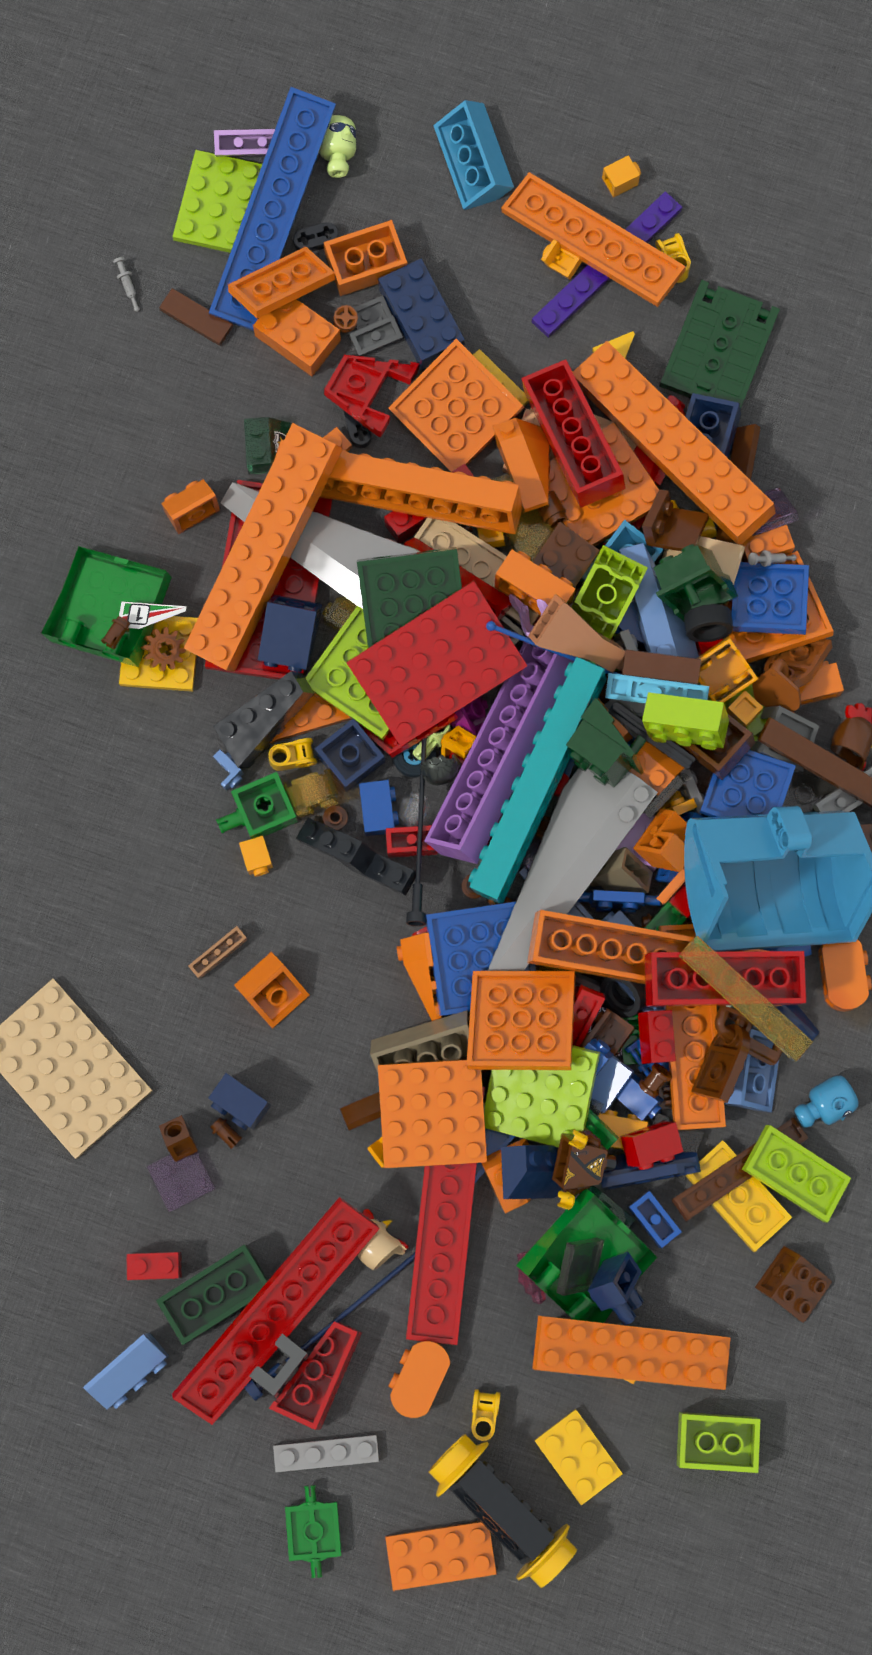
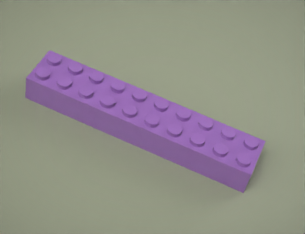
M523 643L519 653L528 666L504 681L424 840L439 854L475 864L478 863L480 853L491 837V829L502 815L500 811L506 799L509 800L513 792L511 790L515 778L517 776L520 777L524 770L522 767L524 758L527 753L531 754L535 747L532 744L538 730H543L546 723L543 721L547 709L549 707L553 708L556 699H554L556 689L559 685L563 686L567 678L564 676L565 670L570 662L574 663L573 660L532 644Z

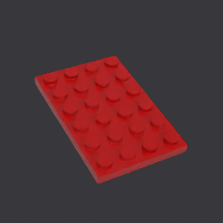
M474 580L346 662L400 746H403L528 666L508 635L496 630H487L486 624L489 621L495 622L499 627H504Z

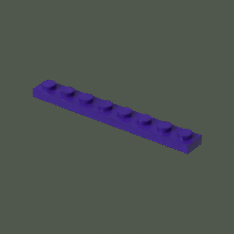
M665 191L625 230L648 243L681 212L682 206ZM587 265L532 318V323L549 338L610 278Z

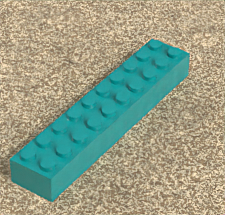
M576 657L574 663L570 662L565 670L564 676L567 678L563 686L559 685L554 694L556 702L553 708L549 707L544 715L543 721L546 723L543 730L537 731L532 743L535 747L531 754L527 753L522 763L524 771L521 777L517 776L511 787V790L514 792L510 800H505L500 811L503 816L499 823H494L490 832V836H492L490 844L483 847L479 859L482 861L478 869L474 868L468 880L471 883L470 888L476 894L498 904L504 903L571 757L569 756L570 751L566 744L583 721L581 716L593 700L599 698L607 681L604 668Z

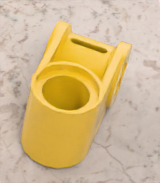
M676 233L674 237L667 240H656V249L686 266V271L677 283L684 282L688 278L691 261L681 235Z
M303 738L293 742L274 745L269 751L270 766L277 771H283L293 768L310 767L317 764V759L313 756L311 746L313 739ZM276 753H284L287 758L284 762L278 763L273 760V756Z
M479 1389L474 1390L471 1432L477 1440L487 1441L494 1435L496 1417L499 1411L500 1392L490 1394L479 1392ZM480 1401H490L492 1404L480 1403ZM481 1421H486L490 1425V1432L486 1436H479L476 1433V1425Z

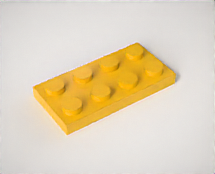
M722 1140L699 1161L700 1173L685 1176L694 1185L737 1155ZM753 1176L711 1204L753 1252H756L792 1218L765 1186Z

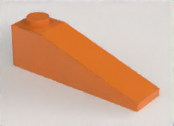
M518 418L493 425L496 444L513 483L519 485L524 511L528 512L549 505L550 445L541 426Z
M429 932L400 939L401 946H397L398 960L403 961L431 1020L443 1018V1016L439 1015Z

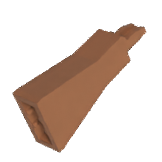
M555 594L528 637L535 645L541 648L590 660L612 673L615 669L623 672L625 650L618 643L595 631L560 596Z

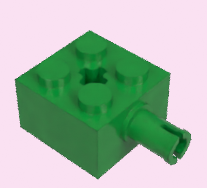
M277 772L232 790L231 793L238 807L236 812L216 819L222 834L243 825V827L246 826L251 839L260 836L264 837L298 822ZM264 802L269 805L267 811L261 809V804Z

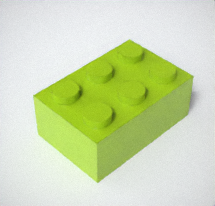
M648 692L642 722L649 738L655 742L665 743L666 740L676 741L677 744L682 746L697 744L705 749L715 750L717 747L724 748L729 717L724 702Z
M679 1412L677 1466L679 1468L758 1473L759 1418Z

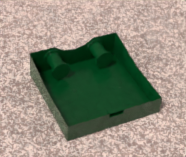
M457 547L357 560L368 648L462 588Z

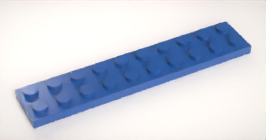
M290 87L209 310L210 315L254 331L253 325L258 318L252 315L228 292V284L281 259L336 103Z

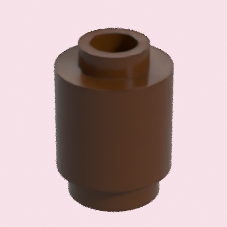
M549 491V505L537 508V511L544 523L549 524L550 528H553L557 523H563L567 516L565 514L566 509L555 491Z

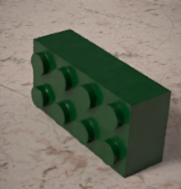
M244 1244L160 1297L156 1302L181 1344L185 1345L247 1306L267 1283L268 1279L247 1244Z

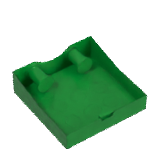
M78 546L62 591L41 634L53 643L139 667L145 651L141 649V646L148 643L144 637L151 635L155 623L140 629L129 628V632L124 633L115 649L107 647V643L103 644L101 640L112 626V620L119 616L122 602L162 605L172 576L166 570Z
M585 1189L575 1199L573 1207L570 1210H565L516 1266L573 1320L604 1323L613 1310L609 1308L601 1311L588 1292L603 1260L629 1252L642 1271V1275L656 1260L657 1256L592 1192Z

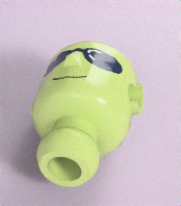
M333 115L319 153L325 160L329 161L327 164L328 174L331 177L341 178L346 176L349 171V165L346 161L351 159L356 152V128L350 118Z

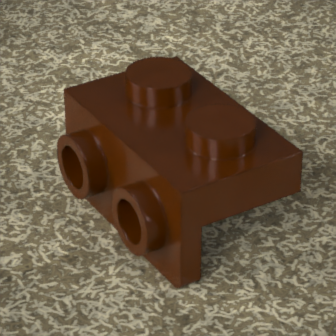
M607 1009L605 1012L601 1011L593 1022L596 1025L590 1033L587 1032L580 1047L584 1048L595 1038L597 1041H604L610 1047V1052L616 1057L636 1028L610 1009Z

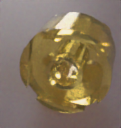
M330 769L324 770L325 775H318V772H314L291 781V787L289 784L283 785L297 816L304 817L315 813L313 808L319 806L327 809L338 804L337 799L340 797Z

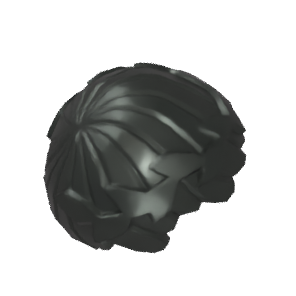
M452 754L451 759L439 755L423 762L420 769L423 778L428 783L443 785L457 777L462 764L455 754Z

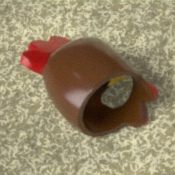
M856 703L854 706H846V719L837 727L832 737L830 749L850 765L864 770L866 759L872 748V708H865L862 703ZM852 751L856 752V753L859 754L861 757L855 756V755L852 753Z

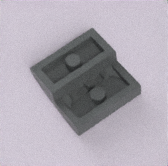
M383 295L354 307L358 315L357 325L347 335L358 356L403 338Z

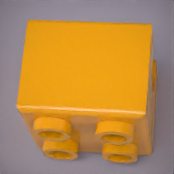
M729 636L697 657V659H701L699 682L703 686H710L708 696L712 701L726 702L758 680V677Z

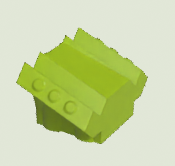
M603 545L571 608L595 631L612 639L648 567Z

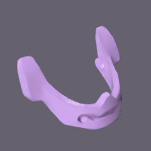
M510 594V603L519 613L522 630L525 636L528 637L534 627L530 623L528 606L524 605L516 596ZM537 599V605L542 615L548 605L545 601Z

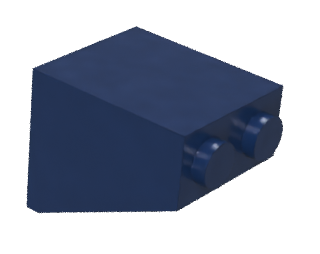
M274 595L267 602L258 660L264 661V665L270 667H278V664L288 666V670L302 672L303 669L306 670L310 665L323 604Z

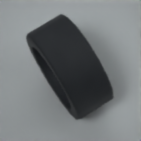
M709 604L699 606L688 611L684 616L686 636L695 642L720 640L733 631L731 610L723 605Z
M605 977L600 984V992L605 995L603 1003L620 1017H632L646 1006L645 984ZM616 981L624 983L629 987L635 999L634 1003L627 1002L620 996L615 986Z

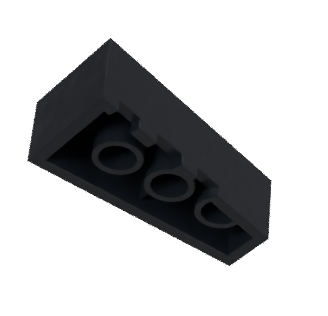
M290 671L214 725L216 732L238 768H250L255 763L254 760L269 747V743L274 737L283 731L287 722L292 717H295L315 694L303 673Z

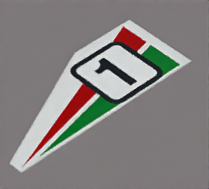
M122 602L119 616L130 623L128 628L140 629L185 612L187 606Z

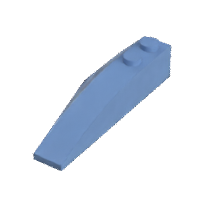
M642 543L619 549L620 554L648 567L632 599L646 652L689 658L699 657L695 641L690 640L686 636L685 623L656 595V592L661 590L653 568L656 565L645 545Z

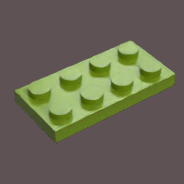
M771 1125L764 1127L742 1170L819 1220L827 1223L851 1180L849 1176Z

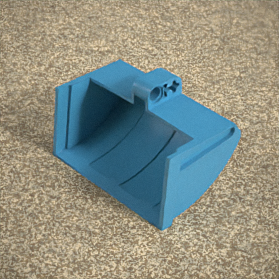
M799 806L773 807L765 815L690 818L688 820L685 832L684 870L688 905L696 933L693 943L697 952H723L857 941L872 914V852L855 812L824 811L803 813Z

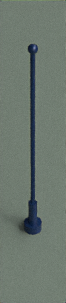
M415 1253L300 1348L305 1351L327 1332L334 1321L340 1322L415 1259ZM278 1362L266 1373L275 1378L277 1375L275 1371L280 1366V1363ZM252 1379L244 1387L254 1401H257L264 1395L261 1391L263 1387Z

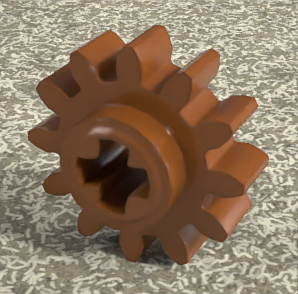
M164 627L161 630V634L158 629H153L152 635L154 637H144L149 644L141 646L142 650L148 651L143 660H152L150 668H154L159 664V670L165 671L167 664L168 668L172 670L175 669L174 661L177 663L183 662L179 654L185 653L186 649L180 648L179 645L185 640H176L175 637L178 631H173L169 635L168 627ZM166 645L168 651H165L166 654L161 653L159 648Z

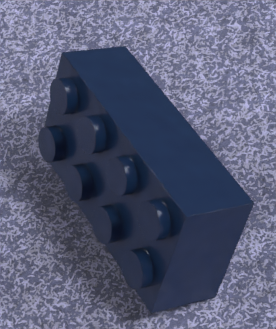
M422 258L378 279L379 291L383 295L389 310L394 316L422 371L427 369L455 339L465 347V339Z

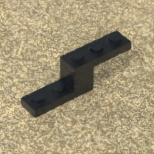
M309 817L296 837L301 843L336 858L351 871L405 896L416 879V872L377 854L362 841Z

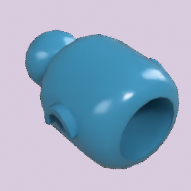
M835 1075L813 1087L809 1092L811 1102L798 1105L794 1112L801 1125L805 1128L811 1127L815 1120L819 1118L825 1124L831 1125L840 1119L843 1121L847 1115L853 1113L858 1108L859 1101L846 1078L841 1075Z

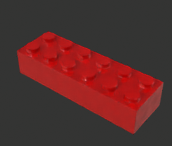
M565 359L521 378L526 398L579 507L582 508L626 489L623 472L567 360Z
M804 951L651 952L645 954L646 1006L806 1003Z

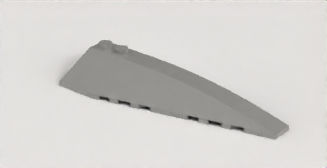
M232 482L221 504L245 522L259 491ZM312 512L291 558L363 609L357 560L410 554L420 551L320 513Z
M579 768L576 770L562 789L549 825L542 837L537 854H535L520 890V895L513 907L510 919L503 931L500 943L487 971L525 970L529 965L527 961L535 912L545 910L568 914L656 796L657 791L629 771L615 787H612L608 783L605 786L594 779V774L588 769L586 772Z

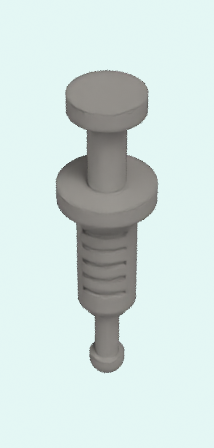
M124 257L116 258L113 260V263L118 265L121 273L117 276V279L122 281L127 297L132 300L134 311L138 312L140 308L135 299L137 294L130 278L132 272L126 271L123 264L125 262Z
M768 550L762 551L760 556L756 553H750L748 556L750 565H756L760 562L764 567L770 566L771 563H784L786 560L795 561L797 559L796 555L786 556L784 553H771Z

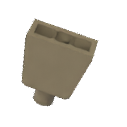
M623 847L614 851L590 885L592 887L601 886L605 891L642 892L646 894L649 893L653 872L627 847Z

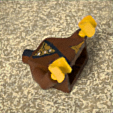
M586 1128L580 1131L574 1129V1135L561 1134L552 1180L564 1189L558 1192V1197L561 1198V1201L557 1203V1206L567 1210L573 1207L576 1195L602 1182L604 1170L613 1171L616 1167L615 1156L607 1155L608 1151L601 1145L600 1139Z

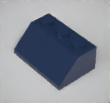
M692 393L685 417L729 458L741 417L740 403Z
M552 1145L501 1147L503 1199L555 1198L562 1189L552 1180L558 1147Z

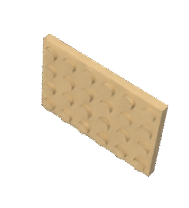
M55 979L50 980L0 1025V1073L75 1159H78L153 1091Z

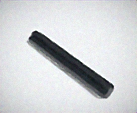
M619 702L613 703L608 711L612 717L643 737L647 742L685 769H689L696 759L692 754L673 741L666 740L665 743L653 741L649 738L640 717Z

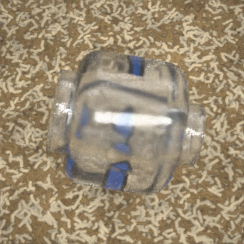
M410 792V795L402 798L398 817L405 822L404 827L418 826L419 793ZM424 795L423 826L429 824L433 810V804L429 801L430 797Z

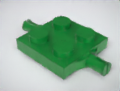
M309 1485L304 1486L306 1502L300 1505L285 1506L289 1561L304 1560L311 1563V1578H316L317 1567V1578L322 1577L321 1561L329 1557L342 1556L338 1502L323 1503L316 1501L315 1485L310 1486L311 1496Z

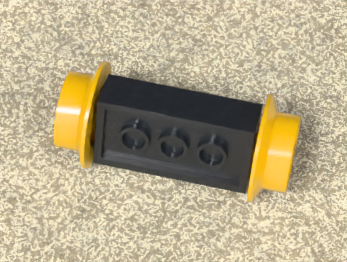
M464 1434L428 1471L439 1483L436 1496L439 1497L449 1488L521 1564H525L517 1574L516 1579L521 1580L530 1577L540 1588H543L560 1573L577 1552V1548L566 1538L570 1526L565 1524L552 1535L550 1533L552 1531L551 1527L544 1520H538L532 1514L533 1509L524 1500L519 1501L513 1495V1488L506 1481L503 1480L501 1482L494 1475L495 1470L486 1461L482 1463L480 1460L476 1461L488 1447L489 1442L476 1445Z

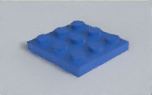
M740 562L734 582V588L738 597L732 600L733 631L806 635L809 565L771 564L764 567L761 563L750 565L748 562Z
M749 750L723 780L713 773L700 813L710 817L768 814L773 807L783 806L796 765Z

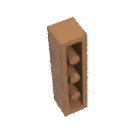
M236 926L188 965V967L200 980L248 939Z

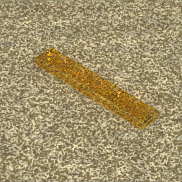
M695 936L678 955L793 1062H796L813 1043L810 1038L699 936Z

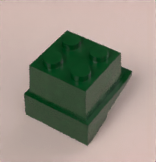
M688 545L681 550V554L675 557L673 555L667 556L659 561V565L653 567L661 590L656 592L657 597L668 605L683 622L685 614L696 607L709 604L723 605L738 597L730 576L722 572L712 550L702 546Z
M595 698L581 716L583 721L566 746L570 751L569 756L574 760L573 763L584 772L588 769L594 774V779L604 786L608 783L615 787L631 768L642 775L644 771L636 755L647 741L638 735L631 746H629L613 725L615 721L602 703Z

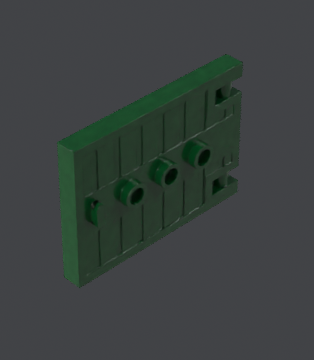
M701 280L659 387L691 398L692 393L738 402L741 409L780 309L772 306L770 311L761 308L763 302L720 286L715 291L708 288L709 282ZM704 297L711 299L712 303L703 301ZM760 317L765 319L766 323L764 324L756 320Z

